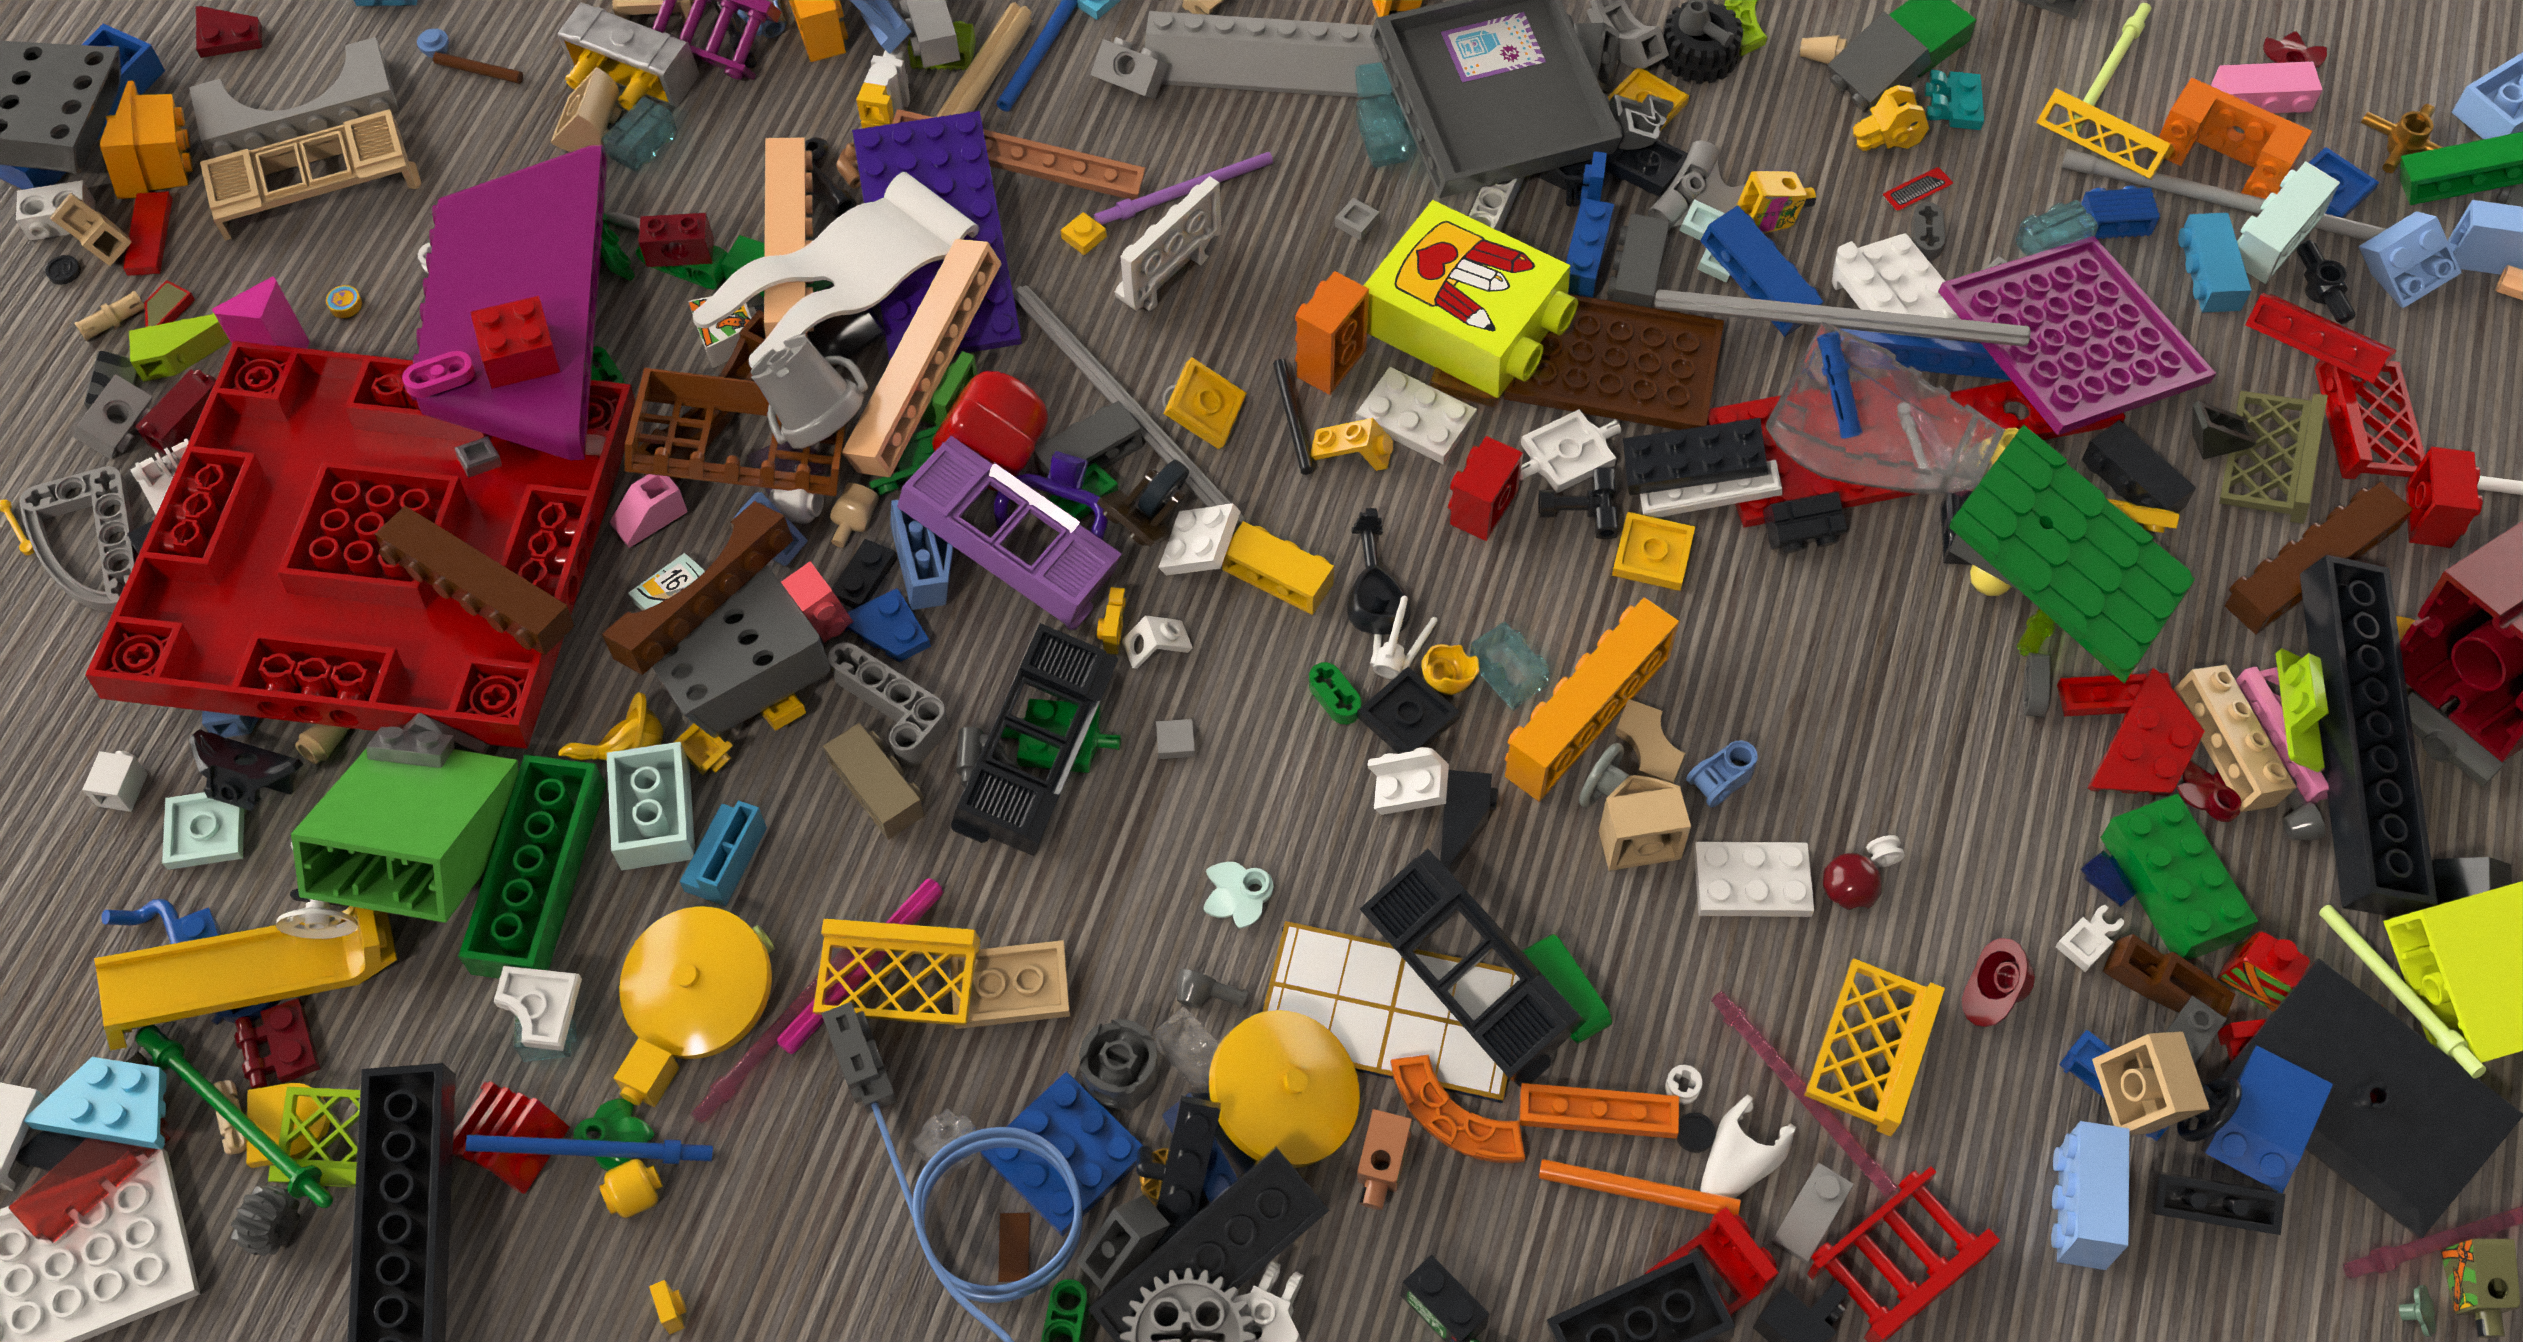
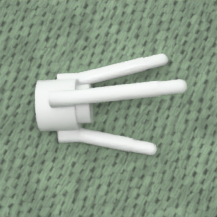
M1407 596L1401 597L1389 642L1384 643L1383 647H1381L1382 635L1374 634L1373 655L1370 665L1373 666V671L1377 675L1387 679H1394L1404 669L1410 668L1411 662L1438 621L1436 617L1430 619L1405 656L1404 648L1397 644L1406 611Z

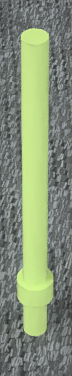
M2141 3L2135 14L2127 19L2122 28V36L2083 99L2084 102L2095 106L2131 43L2143 31L2145 27L2144 21L2151 11V6L2148 3ZM2074 115V119L2081 118L2077 115ZM2085 122L2076 124L2078 133ZM2072 126L2066 128L2067 131L2073 133Z
M2332 905L2324 906L2320 910L2319 915L2438 1040L2437 1046L2448 1057L2455 1058L2472 1078L2482 1076L2486 1071V1067L2467 1048L2468 1042L2456 1030H2450Z

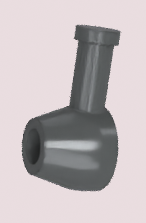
M1703 0L1689 1L1680 14L1678 24L1681 31L1691 36L1706 34L1720 42L1721 46L1725 48L1732 43L1734 34L1730 31H1725L1711 22L1708 6Z
M2290 776L2297 787V781L2293 776ZM2297 787L2286 797L2293 809L2282 820L2287 836L2290 840L2305 841L2325 837V825L2319 810L2312 802H2306Z
M1180 969L1177 977V1001L1179 1003L1199 1009L1207 998L1212 996L1235 1004L1238 1008L1243 1009L1248 990L1243 989L1242 991L1216 982L1215 979L1197 971Z

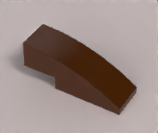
M2134 934L2115 941L2102 971L2142 996L2176 1012H2180L2189 999L2194 996L2226 1018L2236 995L2175 952L2164 955Z

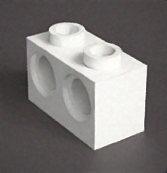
M83 180L17 191L16 221L29 241L70 234L50 219L53 212L70 193H73L95 210V199Z

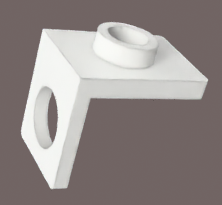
M1145 615L1122 639L1130 664L1134 669H1138L1156 649L1188 653L1193 648L1181 620ZM1142 635L1144 647L1142 652L1137 654L1134 649V643L1137 636Z

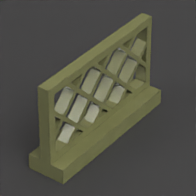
M2240 391L2236 414L2245 417L2250 428L2261 438L2256 440L2257 444L2252 448L2228 454L2219 504L2290 514V522L2304 524L2311 500L2328 395L2313 393L2312 400ZM2245 403L2260 405L2265 411L2253 417L2244 406ZM2285 409L2302 411L2301 417L2291 422H2288L2280 412ZM2272 417L2281 427L2268 433L2259 423ZM2288 433L2296 443L2284 449L2275 439ZM2268 444L2276 454L2264 460L2255 449ZM2247 454L2256 465L2243 471L2234 460ZM2283 460L2292 470L2279 476L2270 466ZM2262 470L2272 481L2259 487L2250 476ZM2242 481L2251 491L2246 495L2229 493V488ZM2278 487L2287 496L2286 502L2271 500L2265 493Z

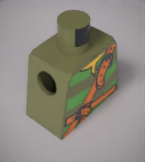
M2470 1239L2440 1250L2454 1312L2457 1315H2475L2478 1338L2505 1337L2501 1313L2520 1307L2514 1239Z

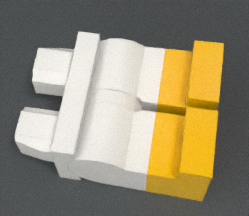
M894 49L889 54L885 50L883 57L873 55L871 68L856 99L862 128L892 124L897 109L904 110V107L909 106L911 101L908 88L909 80L905 70L903 51Z

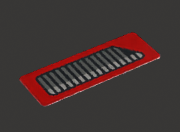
M1936 167L1882 195L1896 211H1899L1952 185L1953 182L1939 167Z

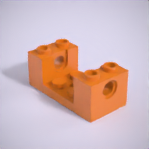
M2191 77L2171 108L2158 138L2170 143L2175 148L2168 161L2182 166L2196 142L2255 168L2241 193L2266 199L2272 192L2277 195L2282 189L2280 187L2281 182L2289 171L2294 169L2313 131ZM2232 126L2243 129L2244 133L2237 132Z

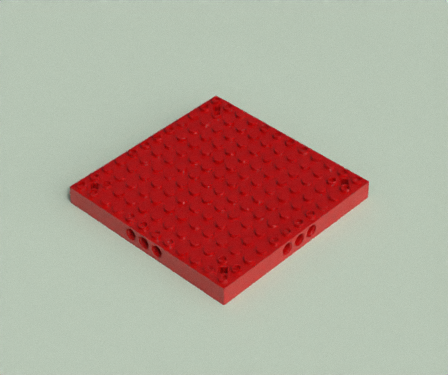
M233 341L85 676L99 698L105 700L378 731L380 727H399L403 729V726L415 715L422 713L484 741L486 744L528 749L564 637L545 656L533 648L531 650L525 649L508 632L500 633L496 631L484 617L479 614L476 616L469 614L458 601L452 597L449 599L442 597L428 582L424 580L422 582L416 581L399 564L395 566L389 564L379 553L381 548L375 533L404 506H407L568 606L571 615L625 451V441L636 402L631 384L591 380L585 460H568L423 415L417 400H412L402 380L404 371L413 365V360ZM488 436L500 456L502 466L468 477L456 456L455 447Z

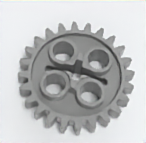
M1187 1268L1182 1280H1178L1175 1272L1170 1270L1169 1283L1164 1285L1156 1276L1154 1277L1155 1291L1150 1292L1144 1287L1140 1288L1145 1300L1143 1303L1130 1301L1129 1304L1136 1312L1135 1317H1123L1122 1321L1131 1327L1132 1330L1131 1332L1120 1334V1339L1123 1342H1154L1151 1340L1154 1334L1182 1337L1185 1336L1186 1329L1189 1328L1192 1329L1197 1337L1217 1334L1225 1335L1224 1341L1193 1339L1191 1342H1255L1256 1336L1250 1332H1244V1329L1254 1324V1320L1250 1316H1240L1247 1309L1248 1305L1245 1300L1233 1303L1238 1294L1235 1287L1223 1292L1225 1282L1223 1277L1220 1276L1213 1284H1210L1207 1270H1204L1199 1279L1195 1280L1191 1268ZM1166 1307H1173L1179 1313L1177 1321L1167 1327L1159 1325L1157 1322L1159 1312ZM1207 1307H1215L1220 1311L1218 1322L1208 1327L1201 1325L1198 1321L1200 1312ZM1171 1339V1340H1161V1341H1158V1342H1182V1341H1181L1180 1339Z

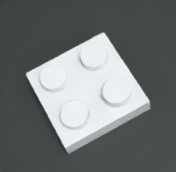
M1233 503L1179 511L1158 568L1166 576L1221 569L1241 511Z

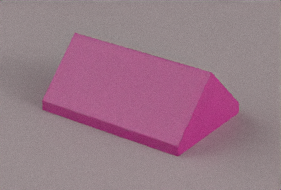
M274 276L211 309L231 343L233 341L306 349L310 343Z

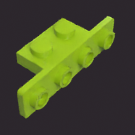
M2281 648L2275 655L2289 759L2300 766L2320 772L2325 766L2318 721L2328 713L2321 658L2310 653L2302 658Z

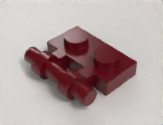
M299 998L261 1011L264 1025L253 1028L251 1018L247 1016L235 1020L237 1032L234 1038L237 1048L242 1049L245 1061L242 1064L244 1077L249 1079L252 1089L267 1087L266 1075L276 1072L277 1078L282 1083H286L321 1069L304 1005ZM268 1042L271 1055L261 1058L258 1046Z

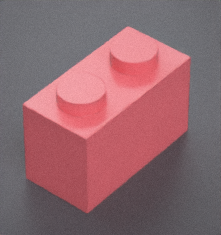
M811 561L781 581L824 643L830 638L843 633L846 627L853 623L849 614Z

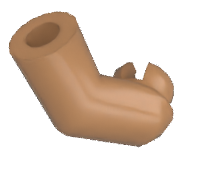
M851 142L841 152L837 161V169L849 186L855 189L861 186L859 171L857 170L858 163L854 142Z

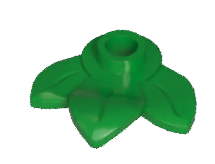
M623 1098L607 1101L600 1105L593 1118L585 1119L576 1126L573 1139L593 1140L589 1139L586 1134L588 1132H598L601 1136L594 1140L649 1143L654 1138V1131L645 1121L631 1117L633 1104ZM594 1157L600 1168L606 1171L631 1160V1158Z

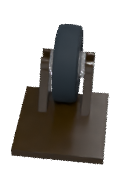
M1175 459L1160 472L1156 469H1151L1128 496L1121 490L1101 497L1096 504L1103 508L1102 513L1107 519L1115 524L1121 523L1130 530L1129 535L1134 541L1142 546L1148 545L1152 547L1170 538L1172 531L1165 527L1163 523L1186 495L1180 488L1188 477L1189 469ZM1139 498L1140 500L1138 503V507L1140 508V510L1136 506H1134ZM1155 515H1157L1153 520L1148 517H1154Z

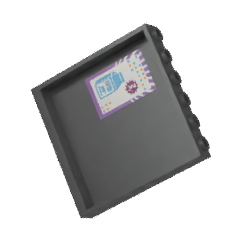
M1450 0L1378 17L1375 20L1370 37L1439 198L1593 159V152L1607 153L1606 155H1610L1615 152L1622 139L1621 125L1613 117L1609 99L1606 94H1603L1599 86L1597 72L1595 68L1590 66L1586 57L1585 45L1582 41H1579L1574 30L1573 19L1571 15L1567 14L1562 0Z

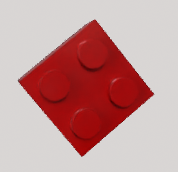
M539 296L470 311L481 359L491 389L560 373L551 334Z
M1485 436L1479 447L1473 446L1466 460L1467 466L1463 472H1456L1450 484V490L1453 491L1448 504V509L1451 510L1450 525L1487 541L1518 492L1523 452L1488 436Z
M2431 446L2405 485L2406 503L2413 509L2407 518L2409 543L2452 548L2459 537L2465 535L2468 525L2475 516L2480 514L2483 504L2482 496L2478 495L2477 484L2480 479V468L2475 463V452Z

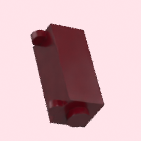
M190 369L135 426L147 445L167 455L164 449L168 448L172 453L171 447L184 442L186 438L189 441L216 379L209 374L205 375L199 369L195 371Z

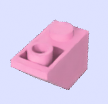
M648 474L630 486L611 518L610 524L628 548L688 511L680 489L669 476Z

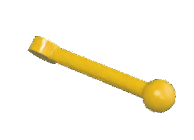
M6 499L0 500V511L5 513L21 543L19 545L20 551L24 555L33 554L35 551L30 540H27L11 511V502Z

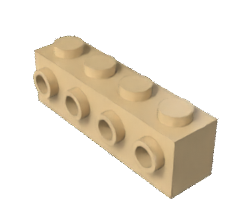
M2227 665L2192 669L2173 690L2205 732L2201 741L2226 786L2233 789L2240 796L2242 802L2240 811L2246 812L2276 807L2297 787Z

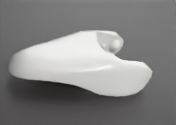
M1747 1094L1723 1116L1718 1126L1700 1191L1730 1198L1738 1197L1752 1185L1772 1173L1785 1161L1792 1146L1796 1127L1791 1123L1789 1126L1782 1127L1779 1131L1780 1138L1775 1141L1774 1146L1756 1143L1746 1136L1738 1125L1739 1120L1743 1119L1744 1113L1751 1112L1753 1109V1098Z

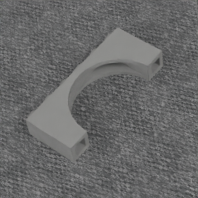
M376 37L345 45V64L335 83L318 98L295 108L266 111L247 107L234 100L228 94L221 79L189 87L200 140L210 159L244 149H257L343 125L345 121L388 109L392 113L399 111L386 60Z

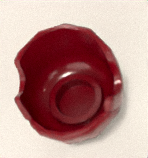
M1857 853L1842 854L1835 857L1823 871V889L1828 898L1847 910L1856 907H1866L1869 909L1881 896V874L1874 862L1867 857Z

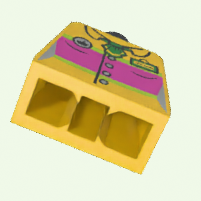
M1752 171L1737 205L1753 218L1755 225L1764 234L1794 225L1802 208L1815 205L1816 193L1812 187L1803 188L1797 174L1794 172Z

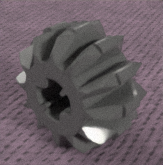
M270 1185L265 1187L256 1186L251 1195L244 1196L242 1206L236 1209L238 1214L231 1222V1226L234 1228L231 1239L238 1242V1246L244 1248V1251L254 1255L260 1254L265 1256L268 1253L275 1255L281 1245L288 1244V1237L292 1232H295V1222L300 1219V1214L297 1212L300 1202L294 1199L288 1193V1190Z

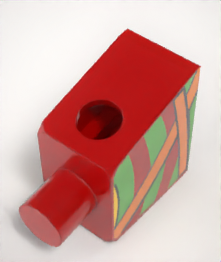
M2259 931L2233 949L2216 979L2269 1010L2274 1011L2306 973L2311 960L2298 952L2296 945L2292 941L2287 939L2277 940L2271 935Z

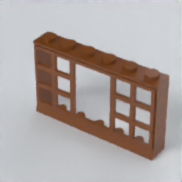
M644 368L625 441V471L787 491L803 489L807 493L836 496L847 423L837 430V436H829L819 442L834 444L833 456L810 454L811 446L803 448L802 453L777 450L778 443L772 433L768 460L762 462L761 469L740 466V459L736 456L727 457L725 464L705 462V451L714 410L767 416L769 402L755 381ZM649 402L674 405L672 416L647 414ZM682 406L707 409L705 420L680 418ZM776 415L778 425L781 429L782 423ZM644 422L669 424L667 437L642 434ZM677 426L702 428L700 440L675 438ZM639 442L665 445L664 447L657 448L654 456L636 454ZM672 446L698 449V451L691 454L690 460L670 458ZM775 458L801 461V464L797 466L796 473L775 471ZM808 462L832 465L831 477L810 475L811 469L808 466Z

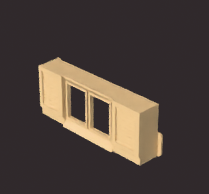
M390 109L345 121L343 125L253 150H240L200 162L213 220L225 241L231 239L228 226L229 220L402 172L409 188L417 189L421 186L416 163L408 162L400 130ZM343 153L347 170L313 179L309 165L310 162ZM299 166L302 183L268 192L265 175Z

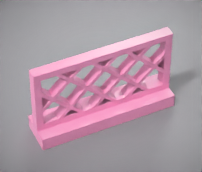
M2257 667L2245 669L2235 681L2287 772L2297 781V787L2307 803L2312 802L2314 805L2319 800L2327 799L2329 786L2321 771L2315 772L2289 759L2281 693L2280 696L2273 693L2266 681H2270L2279 685L2277 667L2259 671Z

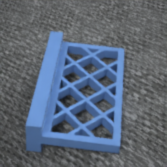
M850 0L861 11V16L879 44L889 54L912 32L890 0Z

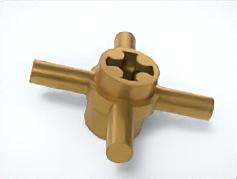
M2425 104L2419 112H2407L2396 124L2370 112L2365 114L2361 121L2362 124L2388 136L2387 150L2390 155L2382 166L2386 173H2393L2397 169L2403 155L2443 148L2430 141V134L2434 127L2433 121L2430 118L2435 112L2434 106Z

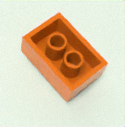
M1334 271L1327 281L1323 280L1319 283L1312 299L1307 304L1303 303L1299 307L1295 316V321L1297 322V334L1295 337V342H1297V354L1295 357V362H1297V378L1331 395L1367 350L1369 288Z

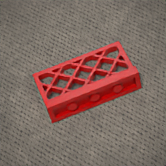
M2262 293L2245 324L2254 330L2373 384L2380 372L2397 352L2396 349L2273 294L2267 295Z
M2320 360L2314 369L2321 394L2328 395L2325 412L2342 478L2356 479L2361 473L2411 477L2425 457V452L2400 362L2390 361L2381 371L2390 373L2392 385L2380 376L2373 385L2383 392L2378 397L2364 386L2367 382L2363 379L2359 382L2349 372ZM2356 393L2372 405L2368 410L2358 403ZM2386 396L2399 405V413L2383 401ZM2376 408L2390 419L2391 422L2385 425L2370 412ZM2363 421L2379 433L2375 438L2365 431ZM2394 423L2406 432L2407 441L2390 429ZM2383 436L2395 445L2398 450L2393 453L2378 440ZM2370 448L2387 462H2372ZM2401 451L2414 461L2415 466H2409L2398 457Z

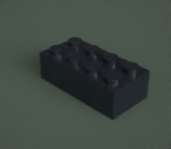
M1697 1251L1547 1319L1548 1331L1553 1342H1724L1733 1338L1735 1332V1325Z

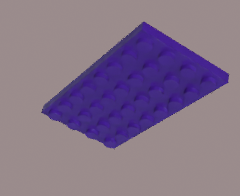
M980 111L852 130L864 203L875 202L884 198L891 181L898 174L907 172L979 226L978 234L974 238L967 234L963 240L988 242L1002 263L954 355L961 354L962 351L970 353L1022 344ZM944 259L928 263L914 271L880 302L889 360H891L898 348L904 333L907 331Z

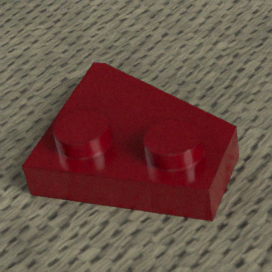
M196 6V50L200 58L262 48V25L258 17Z

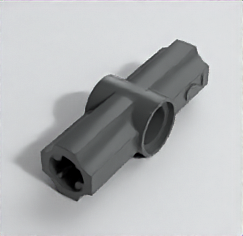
M2414 691L2408 695L2413 733L2423 740V748L2430 757L2439 762H2452L2482 787L2506 764L2505 761L2503 763L2452 722L2448 718L2449 715L2443 714Z

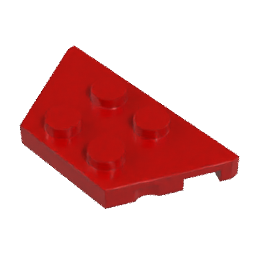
M2152 668L2148 671L2087 789L2097 792L2100 790H2116L2128 794L2147 792L2150 795L2169 796L2174 792L2205 731L2157 669Z

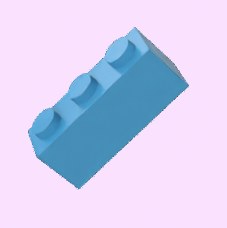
M2229 213L2189 214L2184 227L2179 230L2178 243L2184 249L2186 271L2191 273L2193 280V296L2199 301L2202 313L2241 311L2252 290Z

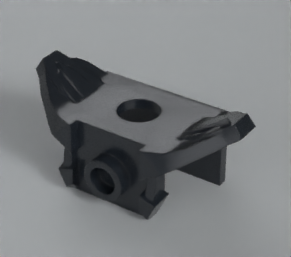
M201 729L189 738L199 772L207 778L206 787L203 789L207 798L250 811H254L262 799L259 790L261 787H267L291 795L294 792L293 772L304 765L298 758H292L239 741L226 739L218 734L207 733Z

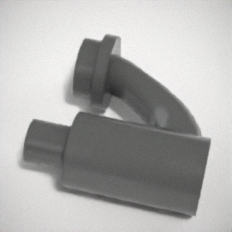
M964 727L958 731L956 772L962 776L961 785L963 787H966L989 736L976 727ZM998 743L992 757L997 761L1019 769V764L1010 761L1004 749Z

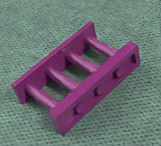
M663 0L652 29L661 33L665 32L677 0ZM694 0L679 39L689 43L695 59L724 69V74L741 81L742 77L754 80L756 74L744 65L760 24L765 23L766 19L777 23L781 11L772 2L767 0H714L720 2L722 10L705 50H702L690 44L706 4H710L711 0ZM738 10H742L748 13L749 20L732 60H729L717 54L733 14L738 13Z

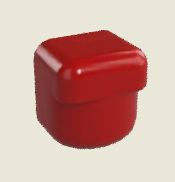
M984 371L975 375L960 392L933 437V449L936 451L943 442L945 443L950 436H953L990 463H996L1013 476H1017L1027 465L1037 442L1046 428L1048 411L1042 399L1024 382L1002 372ZM989 485V486L987 487L988 489H990V490H992V491H998L997 489H995V488L992 487L991 485Z

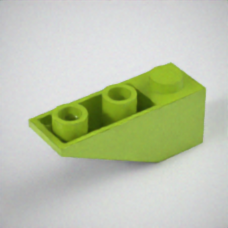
M214 313L155 326H147L129 331L130 362L143 382L174 376L228 344L230 340Z

